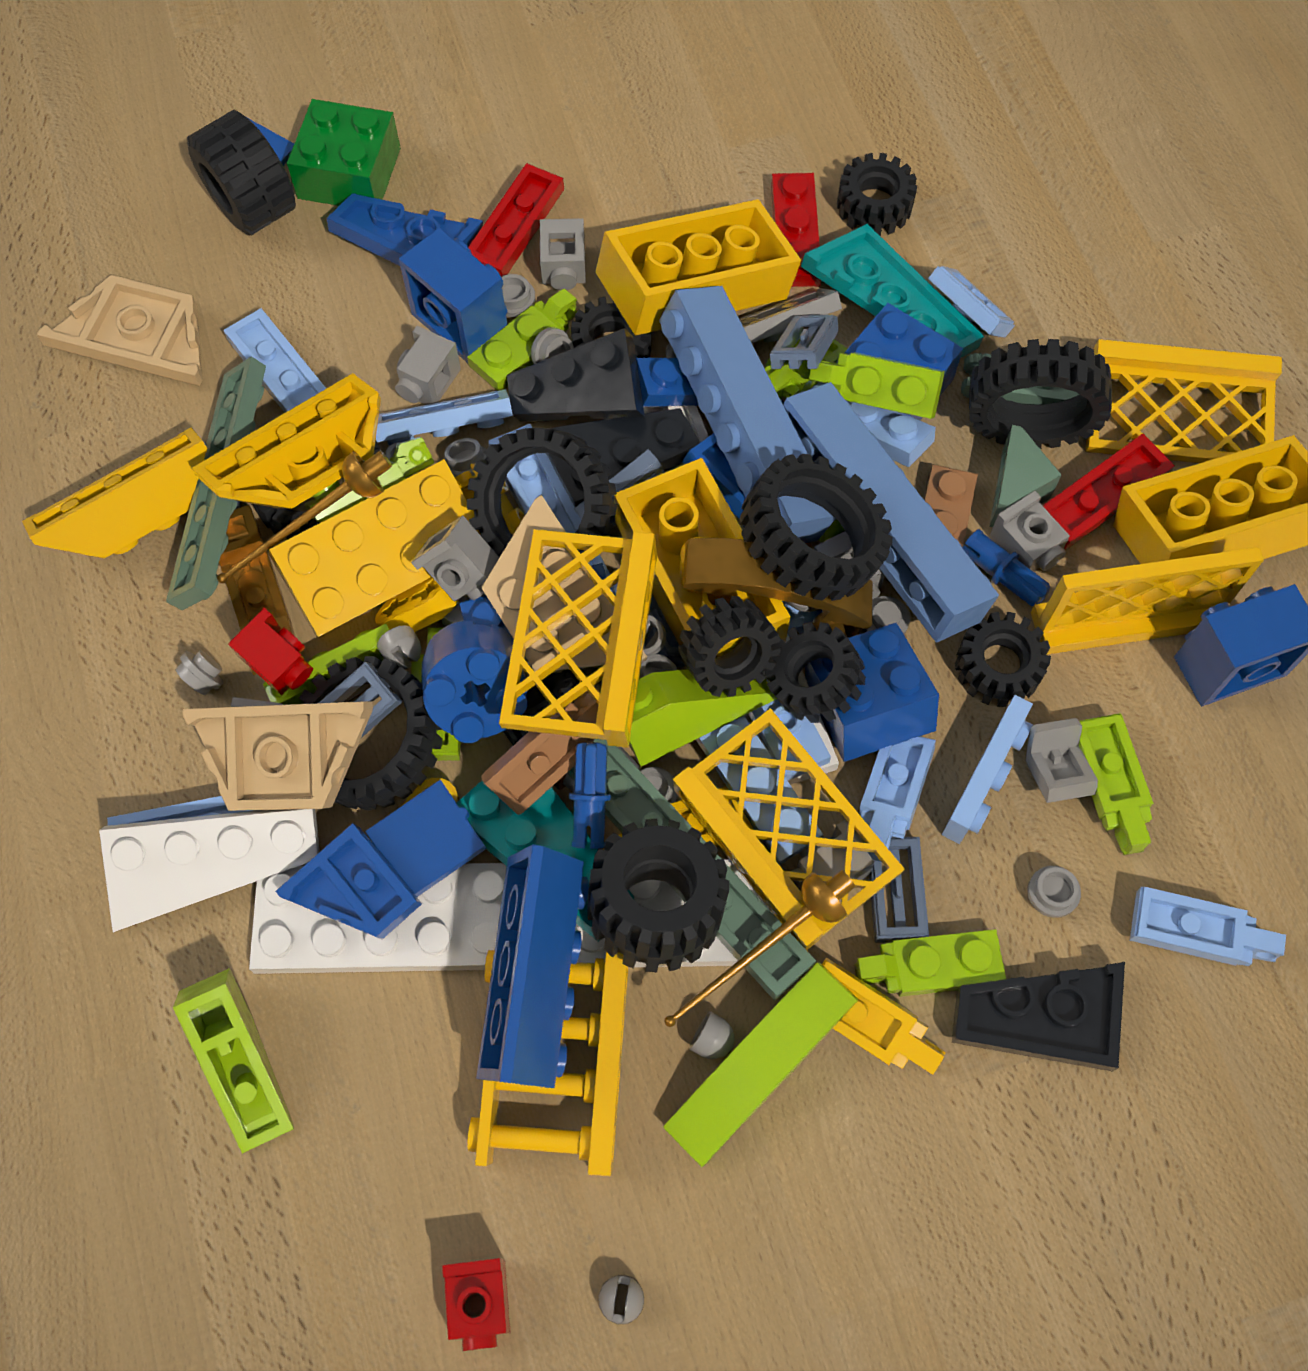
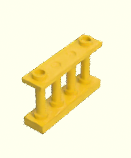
M488 950L485 983H490L495 950ZM606 952V957L596 958L595 963L577 962L570 966L568 983L593 985V991H603L601 1013H591L590 1018L570 1017L569 1020H563L561 1038L588 1040V1046L598 1047L596 1069H586V1074L563 1073L562 1077H556L555 1089L483 1080L480 1118L471 1117L468 1131V1151L476 1152L475 1166H488L492 1164L494 1148L579 1154V1160L589 1161L588 1175L611 1176L613 1173L629 968L622 964L623 954L618 952L615 956L611 957ZM501 1090L584 1097V1103H594L592 1126H582L581 1131L496 1125L499 1092Z

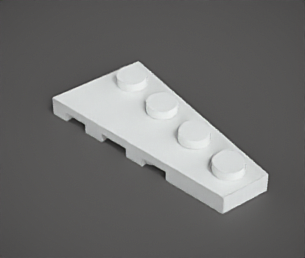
M315 809L256 810L104 826L99 830L112 931L124 929L308 863L320 852Z

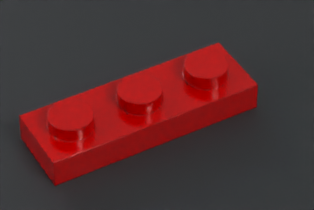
M526 163L468 248L472 255L482 264L492 265L501 277L508 275L540 227V220L546 218L563 193L564 178Z
M772 173L773 220L801 259L792 287H819L821 280L801 267L805 253L820 247L814 173Z
M1144 433L1043 505L1070 535L1064 546L1065 550L1116 514L1123 486L1172 472L1175 465Z

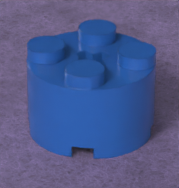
M459 621L444 627L429 641L422 661L423 700L426 711L437 726L454 735L458 741L463 743H474L481 738L490 737L505 730V728H501L499 720L514 638L506 630L493 624L490 627L475 624L474 621ZM523 669L520 682L526 679L525 671ZM528 691L517 698L514 715H522L525 712Z

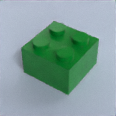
M311 99L287 161L297 198L340 206L351 194L383 200L401 149L394 114L390 111Z

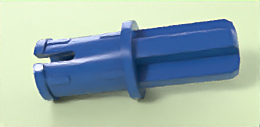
M980 529L976 530L967 539L965 544L968 547H962L975 564L992 576V583L995 585L999 582L1030 606L1034 607L1035 604H1040L1048 595L1050 590L1048 582L1018 560V553L1013 552L1010 554L986 536Z
M583 742L576 746L574 793H569V799L574 800L573 840L571 841V846L575 848H585V845H587V826L591 827L590 849L605 848L606 801L611 800V794H606L608 748L602 743Z

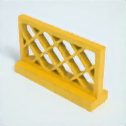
M1099 339L1094 346V356L1101 354L1105 358V364H1109L1111 379H1118L1129 391L1116 403L1112 401L1111 416L1127 434L1119 441L1099 439V431L1094 430V435L1086 439V452L1115 454L1129 444V440H1134L1143 434L1141 431L1155 420L1173 438L1165 445L1155 446L1169 460L1203 463L1242 451L1233 442V439L1246 429L1260 442V445L1274 441L1276 379L1282 374V357ZM1151 383L1164 384L1175 397L1160 408L1143 389ZM1196 387L1208 388L1220 402L1205 412L1189 393ZM1241 392L1261 393V410L1252 417L1234 399ZM1133 397L1151 414L1137 427L1119 409ZM1179 401L1197 419L1183 431L1165 414L1167 410ZM1223 406H1226L1242 423L1230 435H1227L1211 418ZM1259 418H1261V426L1256 422ZM1199 425H1202L1219 443L1211 450L1198 449L1187 435ZM1178 443L1181 447H1174V445Z
M533 530L499 720L501 728L602 739L607 741L608 746L629 748L657 562L654 533L634 532L633 539ZM544 546L566 548L574 558L552 575L541 563ZM577 549L586 551L580 554V552ZM602 552L622 554L620 568L604 580L598 576L588 563ZM582 568L594 582L595 586L572 601L559 583ZM540 573L545 580L537 585ZM618 583L615 596L610 588ZM550 589H553L566 607L543 623L533 611L534 601ZM603 594L614 607L613 616L594 628L580 610ZM574 615L588 634L564 650L550 631ZM532 621L537 628H535L533 631L529 633L530 623ZM610 631L609 642L607 644L602 638V636H604L606 633ZM544 636L558 655L534 672L524 659L525 651ZM596 642L606 655L605 665L589 677H586L572 658ZM566 663L580 683L556 700L542 680ZM523 669L528 677L520 682ZM602 680L601 693L599 694L594 685ZM535 685L550 703L549 706L534 717L514 715L517 698ZM588 691L598 704L596 724L573 721L563 708ZM558 713L562 720L549 718Z
M1260 547L1062 575L1049 602L1035 604L1030 613L1035 629L1039 626L1044 632L1040 642L1047 640L1049 642L1050 649L1047 654L1188 634L1202 621L1200 616L1203 612L1223 602L1230 604L1264 559Z
M771 708L692 769L688 766L672 779L674 791L782 924L805 906L801 891L792 880L804 881L812 873L815 846L846 849L844 872L849 877L852 850L874 853L887 868L885 872L873 881L851 879L856 886L855 888H862V890L850 900H848V893L841 898V904L846 910L847 916L905 870ZM768 726L782 742L780 760L750 757L752 738ZM745 745L744 756L732 755ZM787 749L798 762L786 761ZM721 762L743 765L740 792L717 789L706 774ZM749 766L779 769L777 796L746 792ZM785 770L807 772L815 781L813 800L782 797ZM820 790L825 793L831 802L819 801ZM726 799L739 800L738 812L734 810ZM745 801L776 805L773 832L751 830L742 820ZM781 805L812 809L810 836L778 833ZM818 810L840 812L848 821L847 841L816 837ZM854 830L865 843L853 842ZM759 839L772 841L770 853ZM778 841L809 845L806 873L784 871L776 862ZM818 875L825 883L832 878V876ZM812 915L790 933L808 950L847 916L840 921L830 923L821 921Z

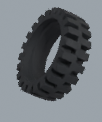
M1039 339L1028 340L1027 347H1022L1019 342L1008 344L1007 352L1001 348L992 351L991 358L984 356L979 360V366H975L972 370L969 389L971 423L973 422V427L977 432L982 431V436L987 439L996 437V443L1002 445L1005 444L1012 425L1021 426L1040 449L1043 443H1048L1050 448L1061 447V441L1063 440L1069 445L1079 442V436L1087 439L1094 435V430L1100 431L1105 426V421H1108L1111 416L1112 380L1110 366L1108 363L1105 364V358L1101 354L1094 356V349L1085 346L1079 350L1078 343L1068 341L1063 347L1059 345V339H1048L1046 345H1039ZM1035 386L1059 387L1079 394L1063 402L1045 405L1020 404L1001 397L1018 389Z
M550 428L516 430V433L500 437L499 444H491L484 451L487 456L486 459L478 460L473 470L478 472L477 478L469 479L467 489L474 491V497L466 500L467 510H474L475 517L469 519V522L475 530L480 531L481 537L499 557L513 536L508 530L501 510V491L508 472L518 461L534 453H549L564 459L578 474L584 489V514L575 533L605 536L611 533L614 524L609 523L610 516L616 515L617 504H612L611 496L617 494L614 483H609L608 476L612 473L607 464L600 462L599 459L602 456L595 448L587 446L588 442L578 436ZM577 549L580 552V554L586 551Z
M794 454L787 455L781 461L779 459L774 461L764 471L750 490L741 507L743 512L740 515V525L745 526L741 533L744 542H753L749 548L754 559L764 557L765 561L760 567L768 575L774 570L780 574L776 580L777 583L786 588L790 582L795 583L794 593L805 596L811 590L815 600L823 601L829 595L831 601L840 600L845 595L849 597L855 594L881 567L890 553L889 548L892 546L893 537L888 535L892 527L890 520L882 519L887 513L883 504L872 503L877 496L871 488L862 490L859 487L863 481L859 476L854 474L849 479L845 476L846 467L837 463L831 469L829 468V459L819 456L813 462L811 454H800L797 459ZM782 496L799 497L823 507L839 521L848 534L854 558L829 557L810 548L791 531L781 516L777 498Z
M365 656L363 662L354 657L346 659V668L338 663L328 667L331 676L329 679L320 674L311 681L317 688L315 693L313 694L304 689L299 699L306 704L319 703L361 665L368 662L376 668L380 678L385 679L389 684V689L403 700L407 711V732L398 753L383 769L364 779L350 780L344 778L335 799L336 803L357 810L359 807L364 810H376V804L385 808L394 805V796L402 799L407 798L413 793L409 787L412 782L421 786L427 779V776L421 771L425 766L434 768L437 758L431 752L432 749H441L443 739L436 731L442 729L428 715L423 700L422 683L414 675L387 659L381 661L373 656ZM366 681L344 702H348L351 698L365 692L371 687L370 683Z

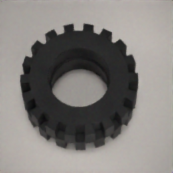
M231 110L187 136L189 155L201 181L224 215L239 230L252 236L295 209L296 203L293 187L281 161L261 131L243 114Z
M645 819L643 828H638L634 822L623 826L622 837L612 833L605 840L604 850L598 849L594 857L593 869L590 871L587 903L588 920H592L591 931L596 941L605 938L604 951L611 957L620 952L624 955L622 964L630 968H634L637 961L646 964L645 972L657 973L659 964H666L669 971L680 969L684 957L691 964L699 959L703 947L709 949L715 941L717 930L719 931L729 894V880L725 879L728 870L724 859L715 860L718 849L711 840L704 844L701 843L702 833L693 827L688 832L680 830L681 822L669 820L668 826H658L657 819ZM659 880L677 888L686 899V903L673 910L655 911L638 904L627 890L642 881Z

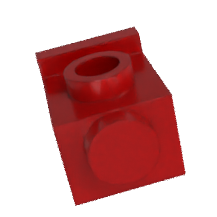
M265 608L228 643L235 654L281 696L289 688L295 690L300 687L313 671V667L300 654L306 647L285 627L281 629L273 615Z
M495 1258L442 1265L445 1282L448 1340L462 1339V1351L497 1347V1335L511 1333L505 1260ZM479 1293L484 1297L486 1306L480 1316L473 1318L467 1314L465 1302L471 1294Z

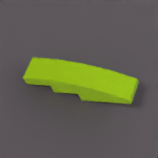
M817 962L701 1084L663 1128L701 1167L705 1166L780 1084L796 1070L859 999L820 962Z

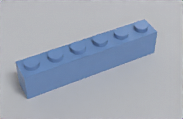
M723 286L675 290L659 319L662 332L668 338L676 354L681 371L686 375L698 399V405L705 414L716 436L717 444L724 453L736 477L739 489L747 497L756 481L777 459L781 461L785 456L794 454L797 459L800 454L808 453ZM791 496L777 498L781 516L791 531L804 543L818 541L836 519L823 507L804 498Z
M831 382L787 397L783 406L807 453L811 454L813 462L821 456L829 459V468L831 469L837 463L847 468L845 472L846 477L850 479L856 474L863 480L859 486L862 490L871 488L877 496L873 500V504H883L887 513L882 519L890 520L892 530L888 535L892 536L893 540L892 546L889 548L890 553L881 565L880 570L936 643L980 623L999 594L993 588L989 579L982 574L963 550L959 541L951 535L936 516L932 507L925 502L906 478L902 469L895 464L879 444L875 435L860 420L849 402L842 397Z

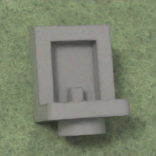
M1077 718L1036 724L1030 728L1025 761L1047 803L1096 794L1098 779L1079 747L1082 725Z

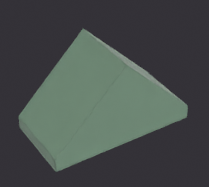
M1011 426L1002 449L989 527L994 526L998 514L1033 491L1040 495V504L1051 499L1061 477V473L1021 426Z

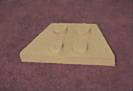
M110 275L98 284L90 295L81 297L68 307L71 315L53 329L44 325L37 333L39 340L44 346L198 386L202 383L198 312L196 302L190 294Z
M542 495L537 497L532 503L482 586L483 592L513 638L515 636L533 530L566 532ZM544 546L541 563L552 575L574 558L566 548ZM582 568L559 583L572 601L595 586L594 582ZM540 573L537 585L545 580ZM550 589L534 601L533 611L544 623L565 608L566 605L554 590ZM602 594L580 611L591 625L596 628L613 616L614 607ZM574 615L550 631L564 650L588 634ZM532 621L530 623L529 633L533 631L535 628H537ZM610 631L606 633L604 636H602V638L607 644L609 642ZM544 636L525 651V657L534 671H537L558 655ZM594 642L573 657L572 660L581 670L601 668V666L605 665L606 655L597 643ZM644 651L642 655V662L648 659ZM565 663L553 673L570 670V668Z
M373 702L183 709V718L187 725L195 726L206 750L201 752V755L209 771L218 780V790L228 811L324 809L332 807L372 713Z

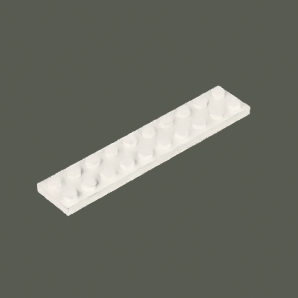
M724 859L725 863L731 868V870L764 904V902L760 899V897L756 894V892L752 889V887L748 884V882L744 879V877L740 874V872L736 869L732 862L729 859ZM503 863L464 864L417 898L422 902V905L384 939L377 938L279 897L275 891L303 866H297L258 880L256 884L249 970L254 974L485 970L488 950H495L507 866ZM646 880L629 888L634 896V900L641 906L651 910L669 911L685 904L672 887L663 881ZM576 924L575 931H580L582 936L581 951L577 962L595 963L596 958H605V938L597 942ZM715 937V941L709 949L703 947L699 959L691 964L684 957L681 967L732 966L738 960ZM636 961L634 967H646V964ZM659 964L658 967H667V965Z

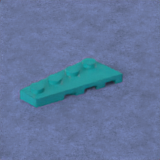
M868 224L804 255L801 264L802 268L875 317L887 303H890L963 348L961 358L978 349L984 338V335Z
M483 780L457 802L460 808L464 807L470 813L468 821L486 846V850L507 866L509 856L531 845H539L584 861L582 876L587 877L588 881H590V871L593 869V861L598 849H590L591 838L588 835L585 848L571 846L574 816L552 787L519 815L488 788ZM628 889V890H627L628 893H629L630 896L634 899L633 894H632V893L630 892V890ZM587 896L584 908L578 909L576 924L595 939L591 931L592 920H588Z

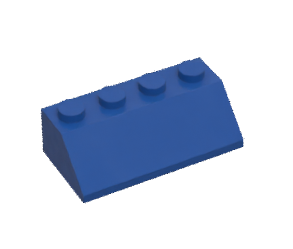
M531 845L508 857L476 1079L555 1089L556 1077H562L567 1060V1046L565 1043H561L563 1020L570 1019L574 1006V988L568 986L570 966L577 963L582 943L581 932L575 931L578 909L584 908L589 890L588 878L582 876L584 861L539 845Z

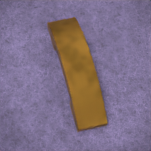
M250 505L234 510L230 516L226 532L228 544L221 554L219 561L222 572H227L264 544ZM265 551L228 577L226 582L240 630L265 608L273 615L281 629L285 627L295 636L268 552ZM250 668L252 674L256 675V673Z
M691 538L685 543L682 588L729 599L738 590L822 609L823 620L864 629L872 626V580H869L861 589L849 597L845 595L840 600L831 601L828 595L823 601L815 600L811 590L805 596L794 593L795 583L790 582L786 588L777 583L776 580L780 574L776 570L768 575L760 567L765 561L764 557L754 559L749 552L753 542H744V539Z

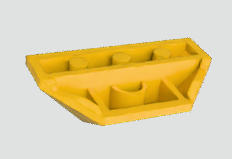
M352 373L192 467L195 476L218 497L273 508L292 509L343 478V462L353 451L364 461H367L374 455L381 403L379 393Z
M190 427L178 434V436L43 511L26 518L22 523L34 545L104 559L112 554L126 553L137 545L140 538L154 530L162 531L172 527L179 521L182 514L189 511L193 493L198 482V477L195 476L192 467L204 461L207 447Z

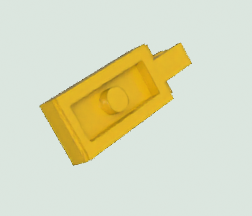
M826 958L822 965L859 999L833 1029L887 1065L893 1063L903 1069L908 1060H911L934 1075L943 1061L946 1052L923 1037L928 1026L918 1020V1016L829 958Z

